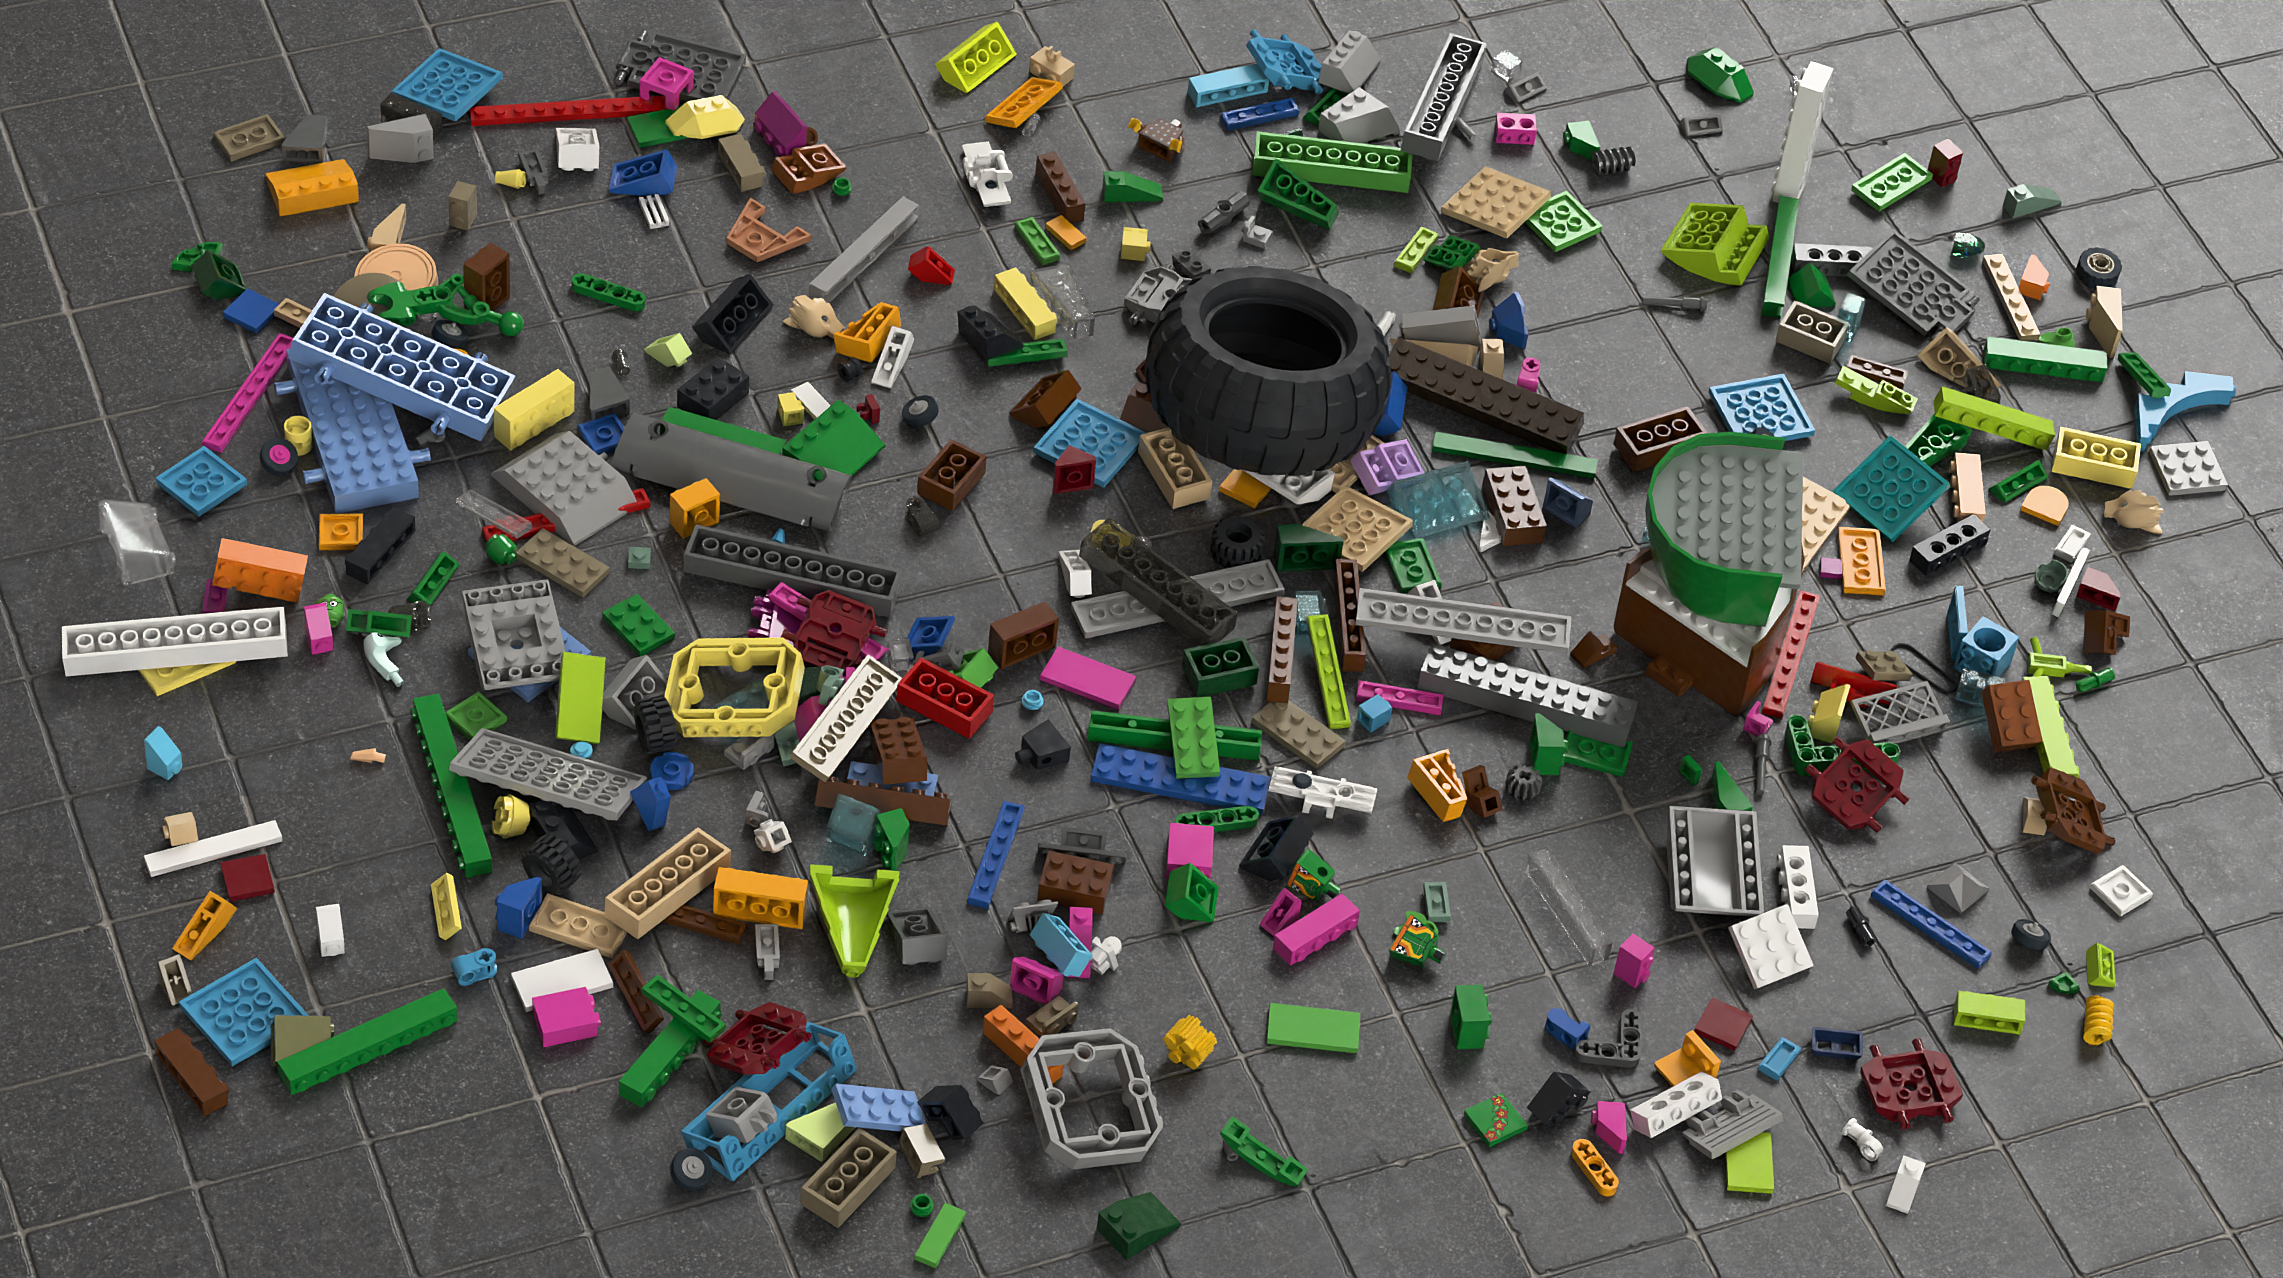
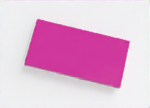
M1057 647L1041 673L1040 680L1119 710L1135 684L1136 676Z

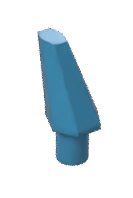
M778 528L771 541L785 544L784 530Z

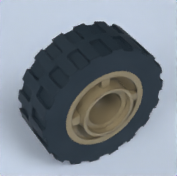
M2088 248V250L2083 251L2076 266V275H2078V279L2083 284L2088 285L2090 288H2097V286L2111 288L2117 283L2122 269L2121 261L2116 254L2105 248Z

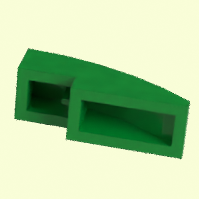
M348 609L346 631L410 637L412 615Z

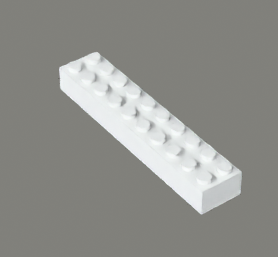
M284 607L62 626V659L66 676L288 656Z

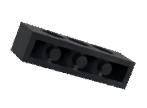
M1973 514L1914 545L1909 561L1925 576L1932 572H1937L1941 567L1954 563L1958 558L1969 555L1977 548L1984 547L1988 542L1991 529Z

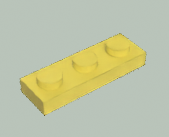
M445 873L431 884L439 937L447 940L461 930L462 927L454 879L452 875Z

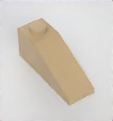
M401 204L374 229L372 237L368 238V249L373 251L385 245L400 244L406 222V204Z

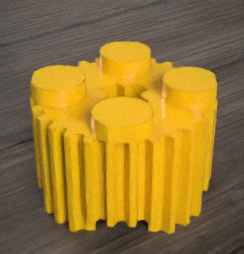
M1188 1015L1186 1018L1179 1019L1164 1036L1163 1041L1166 1048L1169 1049L1168 1057L1174 1063L1182 1062L1184 1065L1186 1064L1195 1070L1213 1051L1214 1045L1217 1043L1216 1037H1214L1215 1034L1211 1031L1207 1033V1030L1200 1026L1201 1021L1197 1017Z

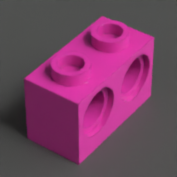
M1497 113L1494 126L1496 143L1534 145L1537 132L1536 116L1533 114Z

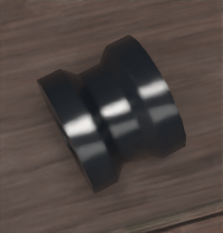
M851 357L847 362H841L837 365L838 373L845 382L851 381L854 376L859 377L863 374L862 366L855 357Z

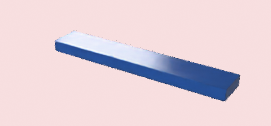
M1003 801L967 898V904L989 909L1021 822L1025 806Z
M1884 879L1872 891L1871 897L1977 969L1991 957L1992 951Z

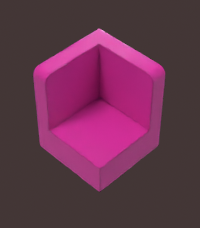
M1756 701L1746 716L1743 728L1744 731L1755 736L1766 734L1773 724L1772 719L1759 713L1761 705L1759 701Z

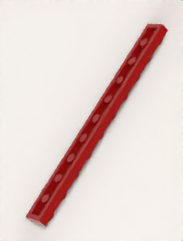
M649 96V100L640 97L476 106L470 108L471 126L630 117L668 108H666V96Z

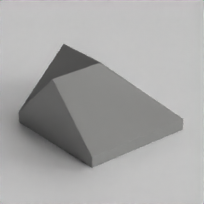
M1954 863L1927 886L1929 890L1960 914L1989 891L1987 886L1957 863Z

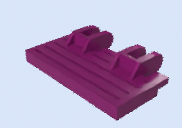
M767 589L765 597L759 596L753 599V606L755 607L752 608L751 614L753 617L761 619L759 629H749L747 636L749 638H781L784 629L796 634L803 621L770 601L768 597L773 590ZM786 640L794 647V644L791 641Z

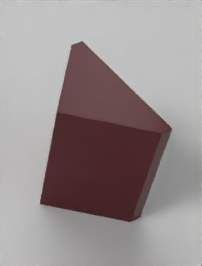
M1069 445L1055 462L1053 495L1094 488L1096 457Z

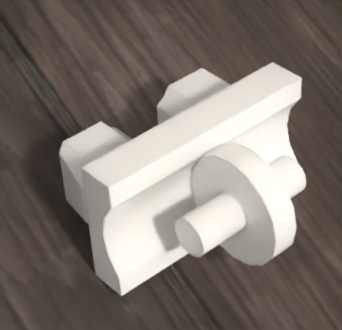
M1111 936L1101 943L1100 939L1095 937L1092 941L1094 949L1090 952L1093 955L1090 959L1093 962L1091 967L1101 975L1109 967L1115 971L1118 967L1115 955L1119 954L1122 949L1121 941Z

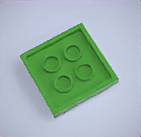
M1568 191L1551 197L1525 221L1554 252L1602 232L1603 227Z

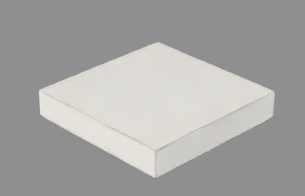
M2124 865L2093 882L2090 887L2120 917L2148 901L2153 895Z

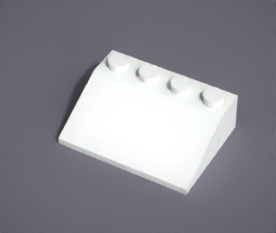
M1330 469L1324 471L1314 470L1307 472L1305 475L1270 476L1245 471L1296 504L1319 501L1331 491L1335 472Z

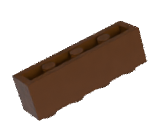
M1054 151L1037 155L1035 173L1058 213L1070 223L1084 221L1086 203L1057 153Z
M177 1028L154 1040L155 1055L203 1116L229 1104L228 1093L230 1091L225 1081L218 1079L214 1067L207 1065L202 1052L193 1047L192 1040L187 1034L184 1035Z

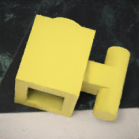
M1124 227L1121 259L1145 261V253H1150L1151 243L1147 241L1148 229Z

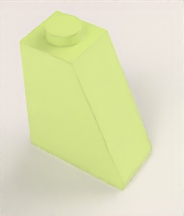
M835 1102L786 1124L785 1139L823 1163L856 1127L843 1126Z

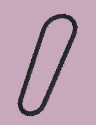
M1898 643L1891 648L1893 652L1899 646L1910 648L1952 681L1954 688L1946 690L1905 664L1910 671L1928 681V683L1942 692L1952 693L1956 691L1957 682L1913 646L1906 643Z

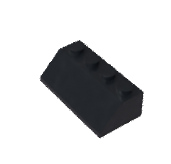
M747 274L736 278L697 320L692 328L703 343L730 354L774 304L753 276Z

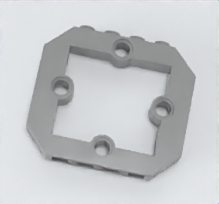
M1111 1028L1043 1035L1020 1069L1044 1152L1072 1170L1141 1162L1163 1128L1162 1117L1158 1114L1156 1108V1097L1152 1095L1150 1078L1146 1075L1144 1058L1140 1055L1138 1046ZM1114 1059L1124 1091L1122 1101L1129 1108L1136 1131L1120 1133L1116 1126L1103 1124L1094 1136L1068 1138L1060 1112L1065 1102V1096L1060 1089L1053 1087L1047 1066L1067 1064L1073 1072L1083 1073L1089 1068L1092 1061Z

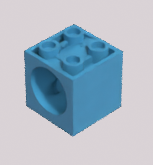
M1983 616L1962 639L1954 669L1985 687L1994 684L2011 665L2019 636Z

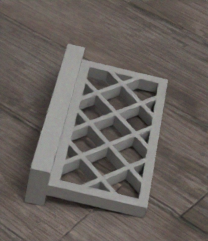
M1928 681L1854 699L1850 702L1866 739L1872 743L1890 742L1896 744L1943 732L1950 722L1947 714L1943 715ZM1924 688L1927 695L1926 700L1915 695L1916 690ZM1902 694L1908 697L1907 705L1896 700L1897 695ZM1884 699L1890 702L1888 710L1877 705L1878 700ZM1912 700L1923 704L1921 711L1909 706ZM1865 704L1871 707L1870 713L1867 714L1861 711L1859 705ZM1893 704L1904 709L1902 716L1890 711ZM1925 707L1933 709L1936 716L1930 717L1924 714ZM1874 709L1885 714L1883 721L1871 716ZM1908 711L1918 716V718L1912 722L1904 718ZM1889 716L1899 721L1897 726H1891L1885 723ZM1871 721L1879 725V730L1870 732L1867 725L1868 722Z

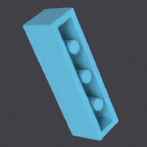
M1252 64L1191 77L1188 83V94L1195 106L1200 107L1268 92L1269 79L1262 72L1258 64Z

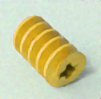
M2096 995L2089 996L2086 999L2083 1039L2089 1045H2100L2112 1038L2114 1003L2109 999Z

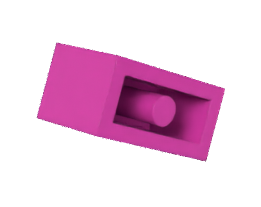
M1632 934L1620 945L1613 974L1634 988L1641 982L1645 983L1651 974L1649 969L1654 961L1653 953L1655 948L1635 934Z

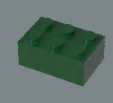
M1245 637L1184 649L1182 668L1196 697L1257 685L1259 666Z

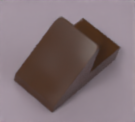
M1589 631L1571 651L1570 655L1582 668H1585L1615 653L1617 645L1605 633L1596 636L1592 631Z

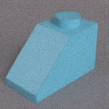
M158 726L144 740L147 769L169 780L174 774H178L182 768L181 752L166 732Z

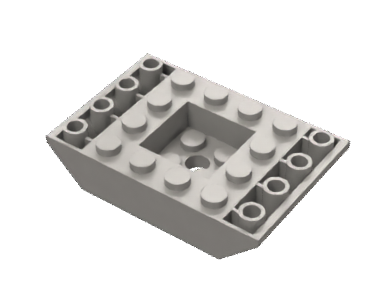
M548 579L462 591L466 625L481 689L491 690L560 679L561 653L566 652ZM519 645L522 648L513 649L512 646Z

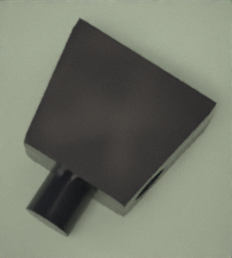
M1048 719L1022 736L1021 750L1015 752V757L1019 764L1030 761L1036 769L1040 770L1068 762L1070 760L1071 746Z

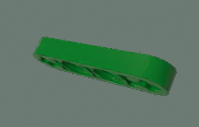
M583 273L575 274L572 277V290L576 293L631 311H642L646 307V296L639 291ZM598 287H601V288H604L605 290H603V291H596V290H594V289H595V288H598ZM619 293V294H622L623 296H622V297H614L613 295Z
M1242 806L1183 813L1176 817L1175 823L1195 825L1193 821H1196V825L1214 826V832L1246 829L1257 825L1259 812L1255 807ZM1231 817L1233 821L1224 822L1222 818ZM1203 819H1208L1212 823L1209 825H1204L1200 821Z

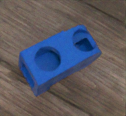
M1554 1008L1548 1012L1545 1028L1559 1041L1575 1050L1576 1044L1579 1041L1588 1038L1590 1024L1584 1020L1579 1024L1568 1017L1564 1010Z

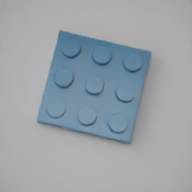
M205 446L155 478L157 485L198 517L247 485V479Z

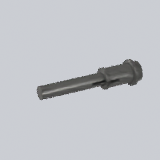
M1643 296L1642 304L1682 306V309H1699L1702 312L1707 309V298H1703V296L1701 298L1683 296V299Z
M1760 734L1755 739V759L1758 761L1757 795L1764 794L1766 762L1769 760V747L1772 744L1770 737L1766 734Z

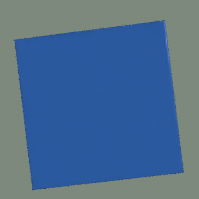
M247 288L223 311V317L257 334L275 317L274 309L279 303Z
M616 413L577 425V431L585 444L598 455L603 452L606 454L614 452L624 430V426Z

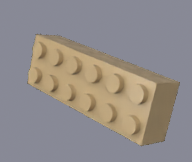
M696 828L605 897V917L639 939L715 881L719 867L730 868L731 850L700 828Z

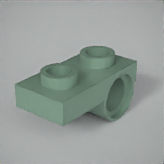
M828 665L821 667L816 689L821 692L819 704L827 706L830 700L834 699L837 695L838 690H841L845 681L842 678L843 669Z
M794 721L774 733L783 767L796 763L789 756L800 743Z

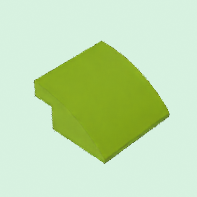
M1689 203L1661 248V253L1692 273L1716 282L1741 286L1770 237L1767 225L1748 224L1744 205Z

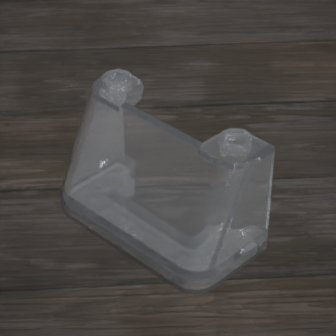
M110 499L97 501L99 526L102 534L107 533L116 555L117 566L121 568L120 579L123 586L174 574L173 565L176 564V557L173 551H169L157 522L158 514L155 507H151L149 503Z

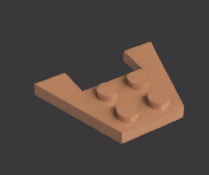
M752 198L747 202L726 238V244L755 262H760L812 241V235L798 226L783 236L758 221L757 219L766 212V207Z

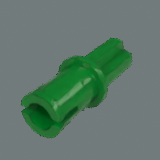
M2110 667L2097 673L2092 672L2088 677L2076 681V690L2085 692L2094 687L2099 688L2101 684L2114 680L2115 673Z

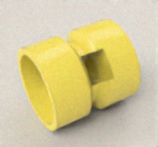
M304 416L288 418L284 423L285 439L296 447L298 456L309 453L313 447L311 422Z

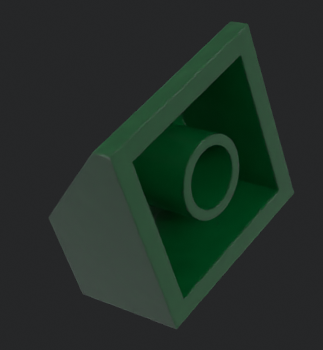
M207 250L192 265L195 273L194 276L200 285V291L206 297L222 300L240 296L247 289L238 264L210 250Z

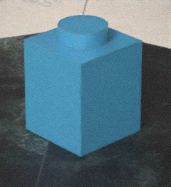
M1377 694L1359 705L1356 720L1371 733L1390 722L1392 706L1387 700H1384Z

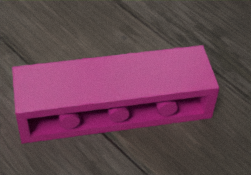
M1340 894L1275 934L1273 950L1290 966L1297 961L1300 962L1313 951L1320 950L1329 941L1339 938L1342 933L1354 929L1358 924L1360 910L1344 894Z

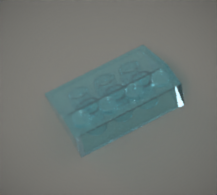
M1468 461L1395 481L1387 489L1395 511L1413 520V526L1409 529V532L1414 539L1424 538L1490 518Z

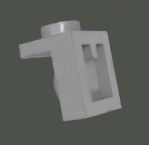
M1251 216L1242 226L1241 232L1244 233L1243 241L1265 249L1272 238L1273 231L1255 225L1256 217Z
M755 791L746 809L745 824L760 828V824L768 820L769 814L764 812L766 808L764 793Z

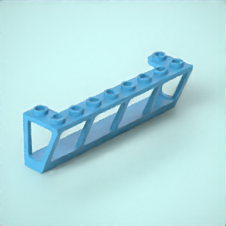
M807 1021L805 1032L811 1033L809 1042L803 1041L792 1051L782 1055L777 1069L771 1068L765 1074L744 1075L681 1130L687 1148H696L704 1151L708 1146L717 1148L724 1166L707 1155L712 1163V1167L730 1181H734L785 1135L788 1122L809 1114L832 1093L831 1089L835 1084L844 1083L857 1071L845 1034ZM817 1033L835 1038L830 1047L820 1041ZM816 1050H820L830 1057L832 1066L814 1082H811L795 1069ZM787 1076H792L807 1087L782 1110L773 1104L777 1113V1121L774 1124L770 1123L764 1133L758 1132L750 1142L744 1143L741 1146L737 1137L733 1135H727L719 1142L715 1141L718 1137H715L705 1114L735 1086L762 1091L768 1094Z

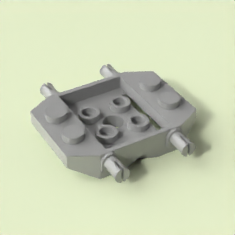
M1168 264L1166 268L1161 266L1144 271L1124 298V305L1133 313L1129 318V322L1135 325L1142 317L1155 323L1169 299L1168 296L1176 294L1181 287L1190 283L1192 279L1182 278L1174 271L1175 267L1171 266V264Z

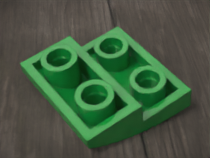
M1449 235L1441 246L1434 245L1423 260L1427 263L1452 270L1458 266L1463 267L1481 249L1476 243Z

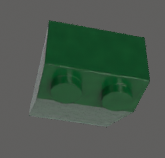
M1299 524L1278 525L1273 553L1277 572L1334 570L1336 559H1341L1344 540L1342 537Z
M1152 1192L1114 1202L1098 1213L1097 1230L1126 1260L1181 1226V1222Z

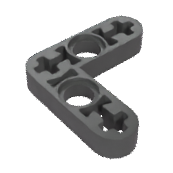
M1634 1009L1624 1010L1620 1019L1619 1043L1581 1040L1576 1044L1575 1058L1583 1063L1627 1068L1636 1067L1641 1057V1014ZM1628 1018L1632 1019L1633 1021L1632 1027H1629ZM1632 1035L1636 1038V1041H1628L1625 1039V1036ZM1628 1050H1632V1058H1629ZM1602 1051H1610L1613 1053V1056L1606 1057L1602 1054Z

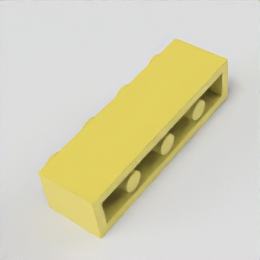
M1016 267L995 275L994 290L1034 340L1055 333L1057 324L1055 313L1050 311L1046 302L1038 296L1035 288L1030 286L1026 277Z

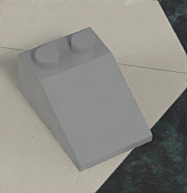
M426 114L367 126L368 150L371 159L410 163L434 159L433 129Z

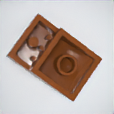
M824 143L794 148L791 155L776 157L771 171L792 194L830 181L844 172L846 166Z

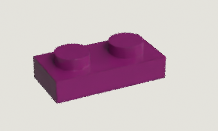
M207 579L202 614L225 612L229 589L213 586V579Z

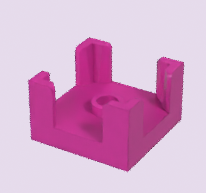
M659 57L640 79V98L649 100V90L666 96V108L675 111L679 106V93L684 87L687 88L688 93L693 89L694 70Z

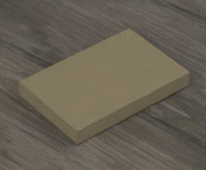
M268 114L213 132V138L230 162L282 145L285 141V137Z

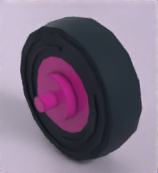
M284 438L268 440L260 451L262 467L273 475L281 476L288 474L295 468L298 461L296 447Z

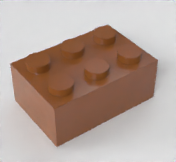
M2030 680L1990 684L1981 691L1994 753L2035 748L2043 741Z

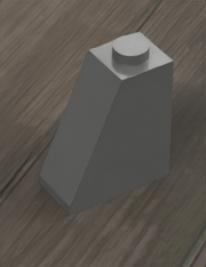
M306 115L282 143L283 161L323 163L328 131L327 116Z
M610 366L590 372V421L614 413L618 417L629 414L630 398Z

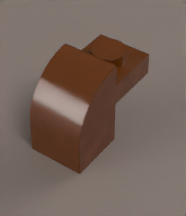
M1478 765L1462 772L1465 784L1464 791L1467 796L1466 803L1476 815L1485 818L1502 811L1499 791L1489 787L1485 766Z

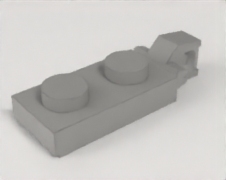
M755 924L758 968H764V980H774V968H779L780 964L778 924Z

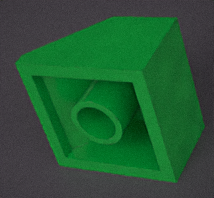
M1535 713L1529 740L1533 769L1538 770L1540 775H1559L1560 767L1564 766L1565 762L1564 752H1567L1568 749L1567 739H1564L1562 729L1540 713Z
M1188 863L1170 871L1165 907L1178 918L1211 923L1215 917L1219 887L1192 863Z

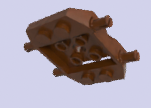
M2052 767L2048 768L2041 778L2038 776L2032 777L2031 784L2036 785L2039 800L2045 809L2041 812L2040 816H2042V819H2045L2047 829L2066 842L2096 854L2104 850L2105 844L2110 846L2115 844V838L2106 835L2099 814V811L2103 812L2106 809L2105 803L2095 799L2084 780ZM2066 796L2071 797V798L2076 799V800H2075V801L2070 800V799H2068Z

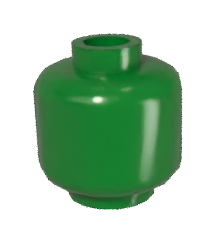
M504 534L493 535L485 544L486 555L498 566L506 563L510 565L517 557L515 554L517 551L516 544Z

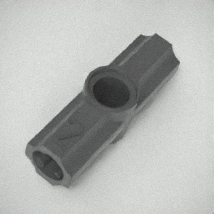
M1243 191L1236 192L1227 200H1219L1216 203V208L1198 220L1201 232L1211 234L1220 226L1229 225L1235 215L1249 206L1250 200L1247 194Z

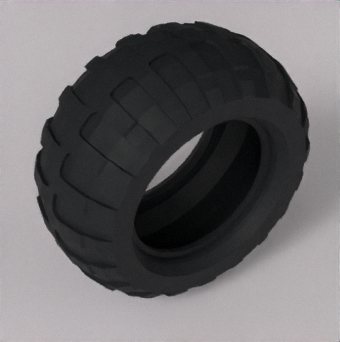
M1263 266L1219 269L1214 274H1204L1192 279L1190 283L1181 287L1176 294L1171 295L1150 332L1145 361L1146 385L1148 393L1151 394L1153 409L1160 421L1171 429L1172 435L1185 445H1189L1201 456L1225 464L1229 468L1270 476L1305 475L1307 472L1314 470H1328L1333 468L1335 464L1347 460L1353 454L1359 452L1383 418L1392 382L1387 340L1366 308L1360 304L1357 305L1347 293L1326 284L1318 278L1295 273L1288 269L1264 268Z

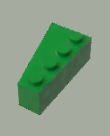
M1275 158L1258 189L1260 200L1327 230H1331L1339 215L1337 205Z
M1934 413L1905 447L1931 467L1964 447L1973 430L1965 425L1936 417Z

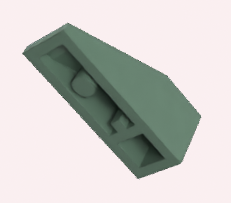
M2022 184L2007 189L2003 207L2012 218L2060 205L2062 200L2052 188Z

